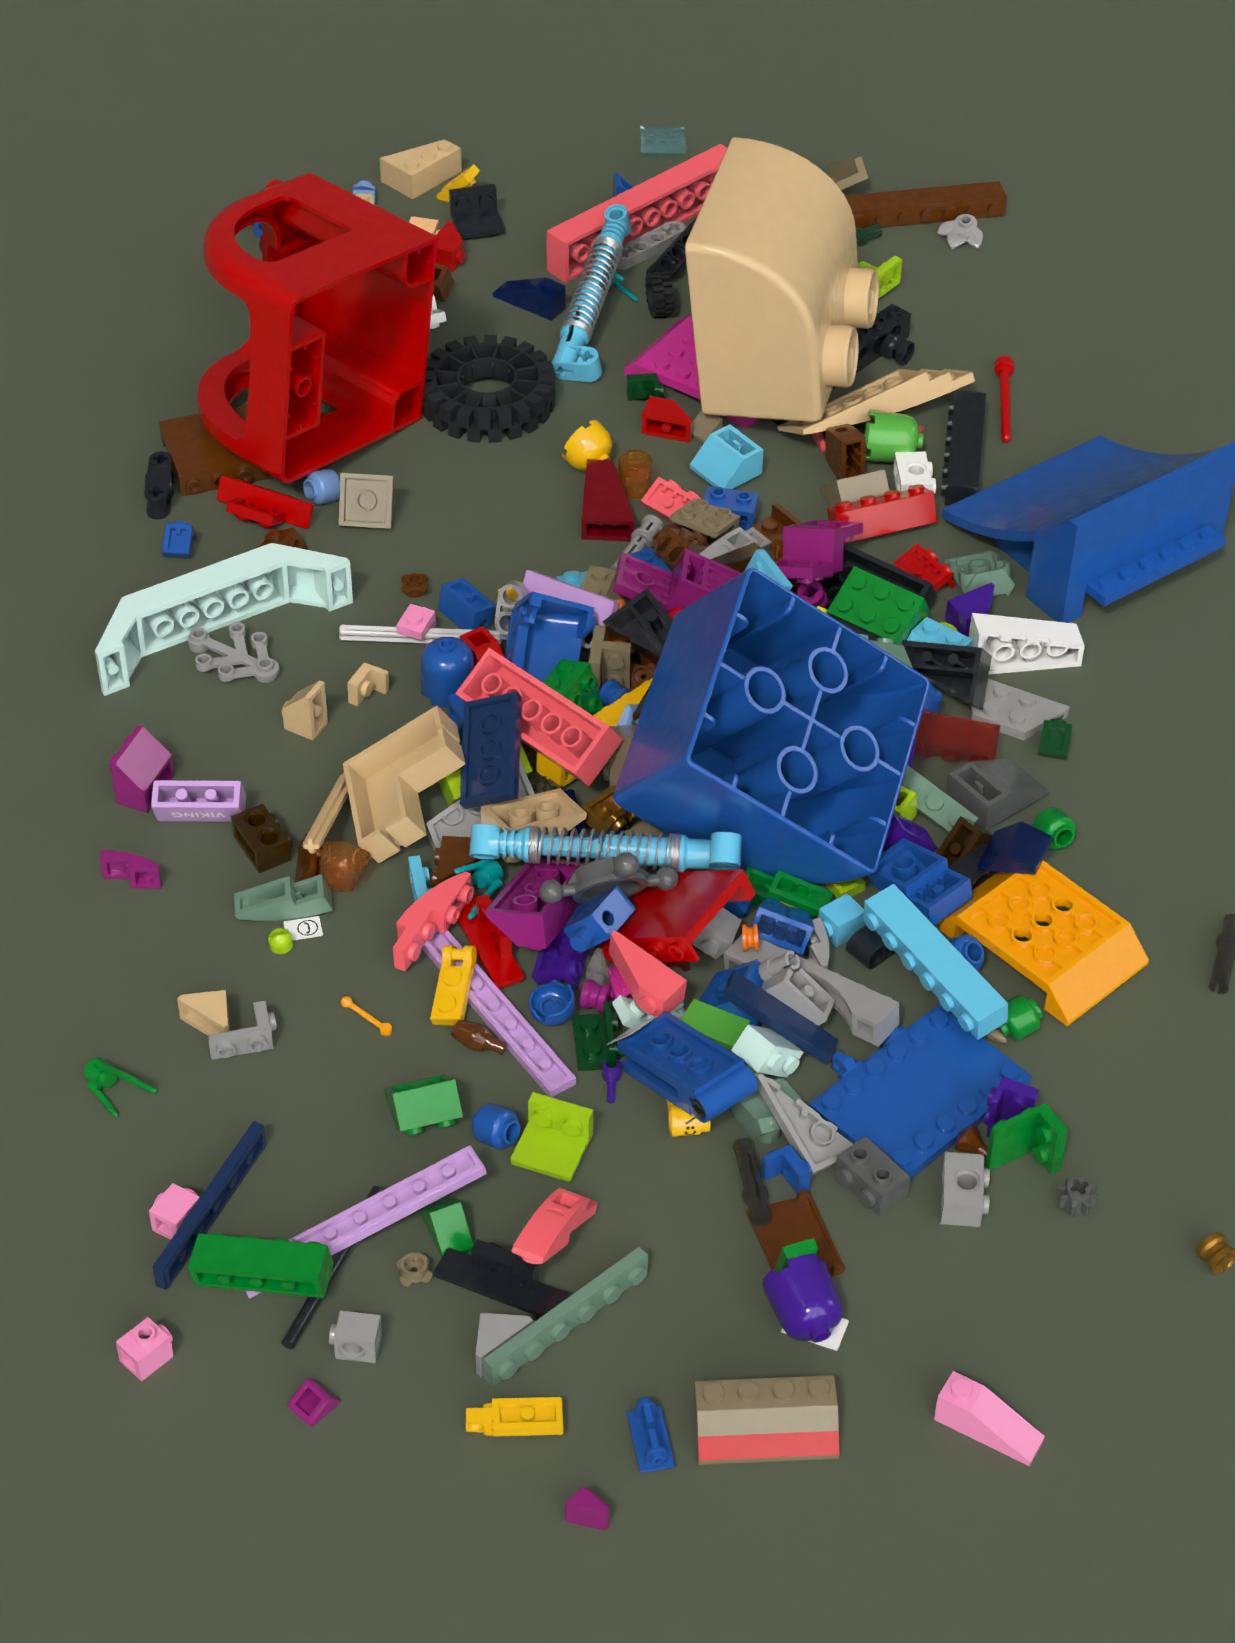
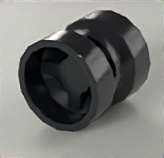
M890 333L882 344L881 355L888 359L895 358L896 362L906 365L912 358L915 344L907 339L901 340L898 335Z

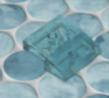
M640 126L641 153L686 154L685 127Z

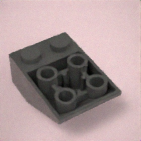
M1009 758L970 761L949 773L946 790L948 796L979 818L978 824L986 830L1049 793V790Z

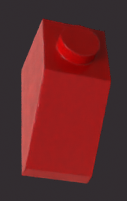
M447 221L436 234L438 237L436 264L447 266L450 272H454L460 264H463L466 252L463 250L462 237L454 224Z
M650 396L642 412L641 434L690 443L692 419L675 400Z

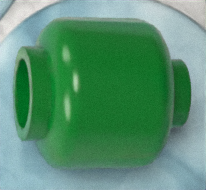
M1050 807L1044 809L1036 816L1032 830L1034 836L1048 849L1061 850L1072 843L1076 834V825L1061 809Z
M1017 995L1007 1001L1008 1022L998 1027L1005 1037L1009 1036L1014 1041H1020L1040 1028V1019L1043 1018V1014L1033 998Z

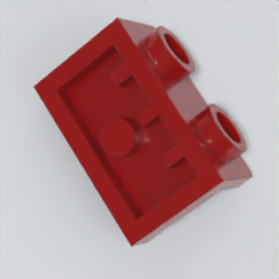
M918 543L893 563L895 567L932 583L935 592L945 584L951 590L956 586L951 578L954 575L952 570L945 563L940 565L934 552L930 548L925 550Z

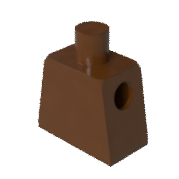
M851 424L827 428L824 434L826 439L825 458L837 480L865 474L866 437Z

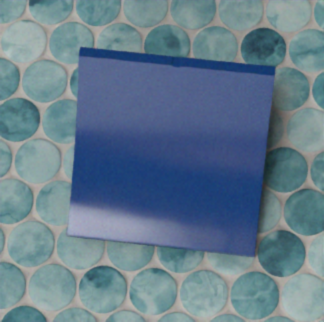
M1100 435L943 508L942 518L971 532L995 538L994 544L1029 572L1026 597L1055 622L1069 623L1082 616L1086 592L1102 606H1106L1225 546L1226 538L1223 536L1235 480V442L1206 452L1171 455L1130 448Z

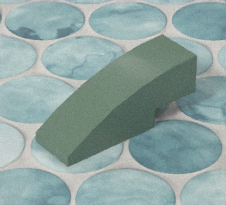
M322 874L296 883L293 882L290 876L234 893L235 916L239 920H291L333 911L331 888Z

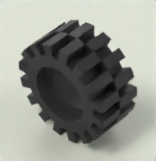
M666 271L648 273L645 277L646 301L652 317L673 315L672 313H674L673 284L670 281V275Z

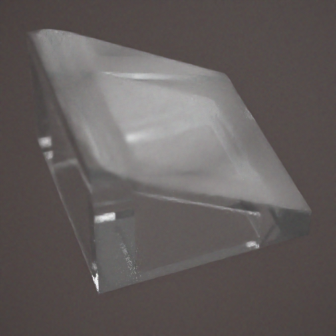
M597 948L586 969V980L588 978L593 979L596 984L603 985L604 983L609 984V973L602 949Z

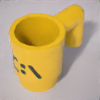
M667 1100L671 1138L710 1132V1121L702 1123L693 1114L689 1115Z

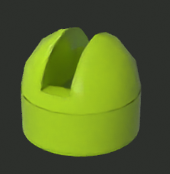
M277 927L269 934L268 943L273 953L285 954L293 948V938L288 929Z

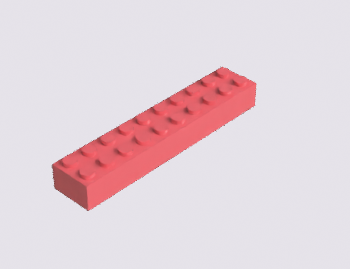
M719 144L547 230V271L564 283L581 276L587 257L590 255L589 252L592 249V244L596 237L600 235L605 223L604 212L611 205H624L628 210L631 232L623 239L622 245L667 222L679 221L684 223L697 216L727 147Z

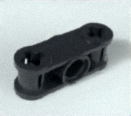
M163 451L155 452L149 457L147 474L145 475L144 495L148 500L147 515L156 520L164 519L170 514L172 497L174 496L175 477L171 471L172 456Z

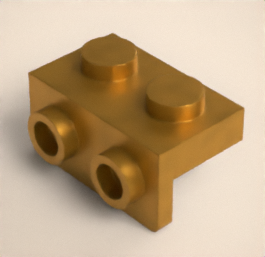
M615 785L581 807L587 813L586 823L595 829L599 835L603 829L606 831V834L612 830L617 833L627 823V820L631 823L637 818V816L614 802L613 793Z

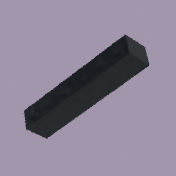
M956 390L955 400H950L945 442L947 447H945L944 462L947 463L943 464L942 478L945 479H942L940 494L945 495V506H950L978 493L986 393Z

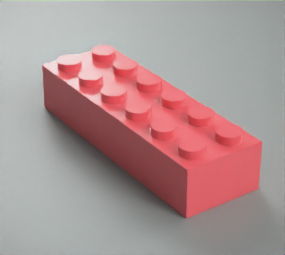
M488 648L455 694L464 702L517 691L522 697L520 741L587 786H590L623 739L610 726Z

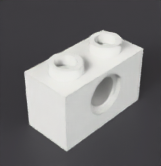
M926 451L895 452L893 475L896 490L901 492L908 490V487L912 485H924L925 488L934 491L935 494L936 480L931 478L933 467L932 462L927 460Z

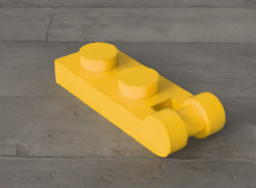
M454 945L443 946L442 964L430 1016L433 1025L455 1026L459 1019L464 1020L477 957L475 946L465 945L463 948H455ZM455 961H463L462 966H454Z

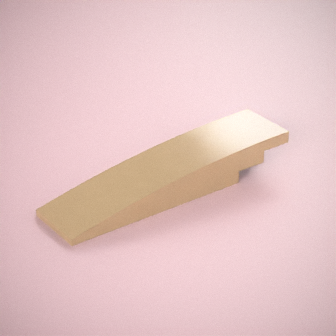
M898 369L828 402L823 416L818 422L787 421L777 426L778 431L806 435L823 432L827 428L866 422L872 420V417L868 416L869 410L896 413L964 387L975 381L974 375L970 371L943 369L941 371Z

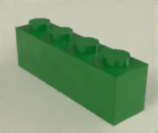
M198 1233L188 1264V1271L195 1286L324 1298L334 1262L328 1245L315 1241L300 1243L282 1238L267 1240L258 1239L254 1236L233 1237L222 1233Z

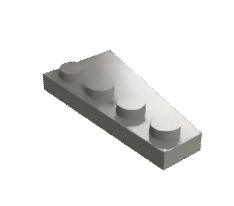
M521 760L519 762L518 798L535 794ZM458 800L425 823L426 833L434 853L435 848H441L442 836L471 837V826L481 824V806L464 809L460 805V800Z

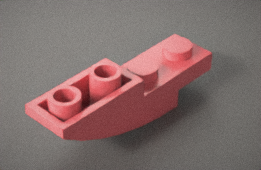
M463 872L438 884L422 895L404 912L396 922L398 940L393 946L394 968L406 972L412 961H417L421 948L426 941L432 939L435 931L445 934L451 924L457 922L460 911L465 904L471 902L474 895L471 873Z
M559 1187L542 1203L528 1221L513 1245L512 1253L522 1256V1259L528 1263L543 1264L568 1245L570 1233L596 1213L598 1201Z

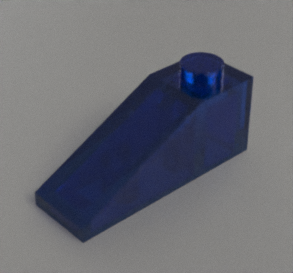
M546 277L506 281L493 292L494 298L550 321H553L565 310V285Z

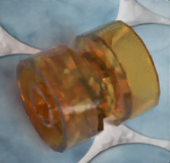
M629 450L620 455L618 472L626 497L629 499H642L652 486V458L647 452L642 450Z

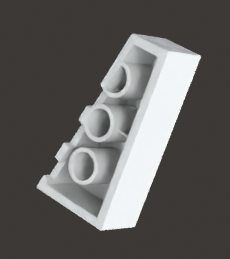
M972 613L969 638L973 639L972 647L983 648L992 655L989 675L1082 665L1085 645L1077 624Z

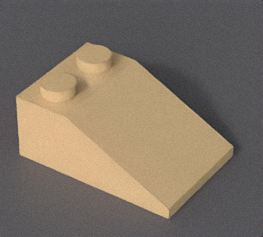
M561 788L520 797L515 800L481 806V824L499 826L502 832H504V828H509V832L512 829H516L517 833H519V829L533 825L540 826L541 832L543 827L547 826L549 835H551L552 829L557 827L560 836L564 827L567 828V831H570L587 818V813ZM500 854V857L506 863L522 861V859H518L517 855H515V858H510V854H508L507 858H503L502 854Z

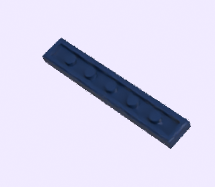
M256 1121L252 1122L152 1266L157 1287L164 1290L170 1287L192 1255L198 1233H207L266 1147L263 1124Z

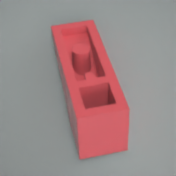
M616 930L611 933L609 954L636 1004L646 1014L654 1017L666 1011L670 1013L684 1000L687 980Z

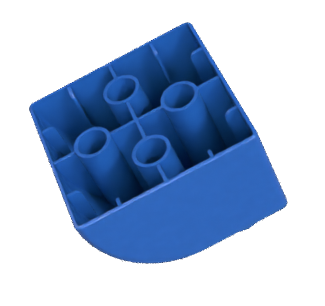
M749 568L682 609L674 616L613 793V800L621 808L668 835L670 833L675 835L682 834L686 835L689 839L711 840V834L714 832L740 834L742 836L740 869H744V871H746L747 867H752L775 877L779 870L811 884L845 882L871 875L876 872L929 691V680L921 673L757 569Z

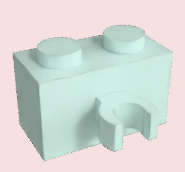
M749 1024L731 1049L734 1054L744 1059V1062L748 1064L747 1067L753 1072L755 1077L762 1073L763 1075L769 1074L787 1078L797 1069L800 1062L799 1059L804 1053L795 1044L774 1030Z

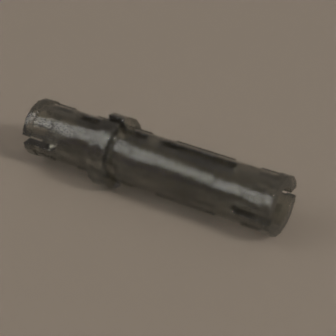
M1228 914L1224 917L1222 933L1217 937L1216 945L1218 951L1209 983V989L1213 993L1217 984H1219L1217 994H1225L1229 990V982L1235 959V924H1233L1235 914Z
M740 1138L733 1143V1150L735 1151L744 1188L742 1192L743 1201L748 1205L751 1224L755 1227H764L770 1224L772 1219L767 1203L769 1197L768 1189L762 1183L753 1141L749 1138Z

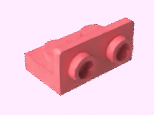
M658 477L641 499V503L644 507L670 521L672 513L694 498H701L693 491L689 490L687 493L682 490L673 480L669 479L667 482Z

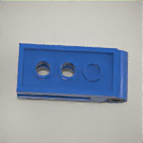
M667 1011L633 1034L617 1041L619 1052L628 1057L621 1061L624 1072L689 1115L693 1114L702 1123H707L758 1090L756 1077L745 1065L744 1059Z

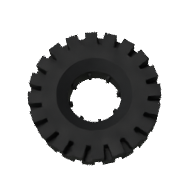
M476 335L464 337V346L457 340H453L445 344V350L438 347L431 353V359L427 358L423 415L428 422L433 421V427L440 432L448 429V436L460 439L467 432L469 442L480 443L482 435L487 434L489 443L501 442V433H505L509 440L522 437V430L528 434L537 430L538 422L544 424L550 418V412L554 410V366L551 360L547 361V355L541 350L534 352V345L526 341L517 346V338L505 336L501 343H497V335H484V343H479ZM481 377L500 378L510 383L505 389L496 392H478L464 386L467 382Z

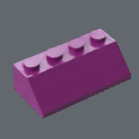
M540 859L539 864L526 863L485 910L486 917L515 945L529 947L531 950L546 949L581 903L575 902L573 896L562 897L555 904L545 903L539 895L540 886L547 880H556L561 885L567 884L573 872L585 865V863L579 862V865L576 866V862H569L567 866L566 861H560V864L557 865L555 860H550L548 865L547 860Z

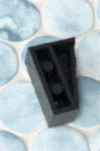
M902 640V645L906 650L913 669L924 675L930 684L936 689L983 710L992 655L980 647Z

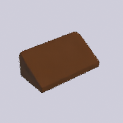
M306 836L298 846L295 883L319 875L321 847L315 853H309L308 849L303 848Z

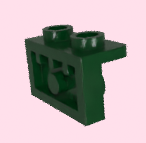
M603 1002V1013L572 1015L578 1071L602 1070L605 1059H607L608 1067H616V1056H621V1052H619L617 1041L610 1042L617 1038L614 1037V1032H618L617 1013H611L610 1002Z

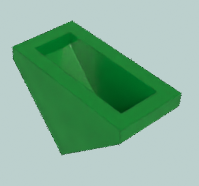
M446 1198L419 1209V1213L441 1258L448 1248L464 1254L471 1252L473 1241L461 1202L452 1198Z

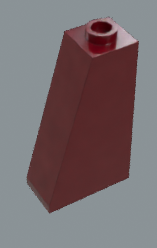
M587 459L581 518V540L631 542L635 518L613 460Z

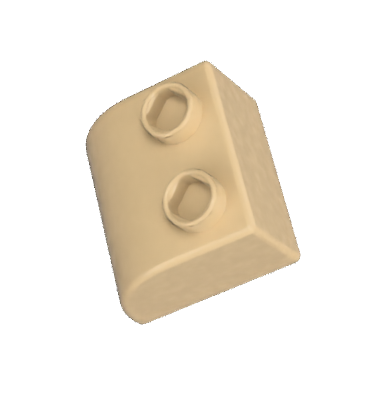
M733 137L685 244L701 410L703 414L818 422L823 416L832 388H848L854 382L859 352L856 328L869 329L875 322L879 296L878 274L873 268L858 267L856 227L851 207L840 188L824 171L806 158L783 147L763 141Z

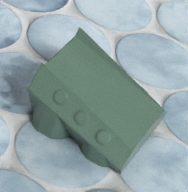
M991 550L949 558L944 561L954 573L953 578L963 593L992 582L995 585L993 596L1001 594L1009 596L1015 586L1011 579V564L1008 561L1000 560V555Z
M778 1076L771 1078L781 1085L780 1090L795 1101L799 1098L803 1101L784 1078ZM759 1090L731 1107L733 1116L753 1139L756 1138L764 1144H772L779 1140L781 1128Z

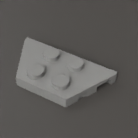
M988 679L983 710L970 705L972 723L1023 741L1034 736L1037 731H1042L1044 720L1050 721V719L1058 717L1062 719L1067 718L1070 706Z

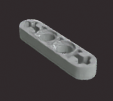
M670 221L624 244L617 269H629L664 251L685 229V225L679 221Z

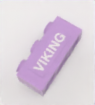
M154 780L151 808L157 821L232 822L231 816L245 811L247 795L241 781Z

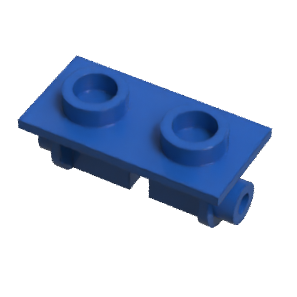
M642 1397L637 1401L635 1410L627 1411L640 1473L675 1468L661 1406L656 1407V1404L649 1397Z

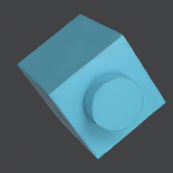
M848 893L819 908L818 918H821L828 935V940L835 947L847 942L854 933L865 926L863 919L865 915L864 909Z

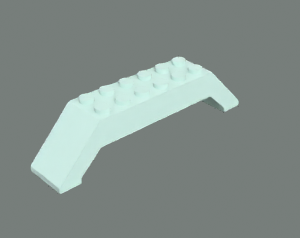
M270 543L123 596L95 649L101 692L106 696L130 687L129 678L142 657L187 641L191 630L195 628H203L209 633L289 602L323 607L329 612L353 603L350 561L345 557Z

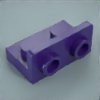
M562 928L546 949L539 950L532 978L537 985L549 983L554 979L557 981L564 980L571 985L573 990H577L584 973V965L590 949L584 952L574 950L570 945V938L564 932V928Z
M1002 1077L998 1087H992L987 1097L986 1105L989 1107L983 1124L988 1125L986 1137L990 1138L991 1128L997 1122L1013 1118L1029 1107H1037L1039 1089Z

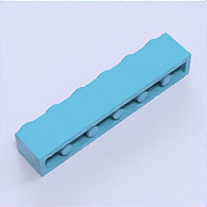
M895 884L890 885L864 901L865 915L863 919L867 927L871 931L875 930L882 937L884 945L890 951L894 950L898 954L904 967L909 971L912 970L919 977L922 986L927 991L931 990L938 997L941 1006L956 1016L961 1028L965 1032L970 1031L979 1040L1008 1022V1003Z

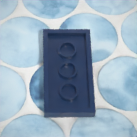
M517 691L464 702L462 750L466 764L461 767L460 805L464 809L518 799L522 697Z

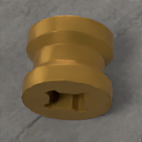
M1215 1232L1207 1236L1196 1248L1198 1257L1208 1262L1209 1270L1215 1275L1225 1272L1235 1264V1248L1228 1246L1227 1239L1221 1232Z

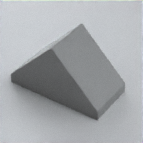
M480 1313L475 1353L476 1373L480 1377L484 1376L483 1359L531 1325L533 1319L525 1315Z

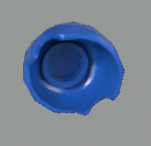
M556 979L548 984L539 985L531 992L528 1001L531 1015L537 1022L546 1026H556L566 1022L572 1017L576 1006L575 995L569 983L564 985Z

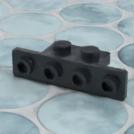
M479 1239L476 1240L471 1248V1256L448 1248L434 1270V1276L438 1279L538 1317H542L568 1298L567 1292L539 1282L538 1264L528 1263L522 1259V1256L505 1250L495 1243H487Z

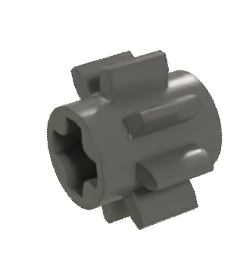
M1083 1176L1066 1177L1065 1186L1058 1185L1056 1197L1060 1198L1058 1208L1064 1209L1070 1217L1088 1216L1089 1208H1096L1098 1196L1094 1195L1096 1185L1091 1184Z

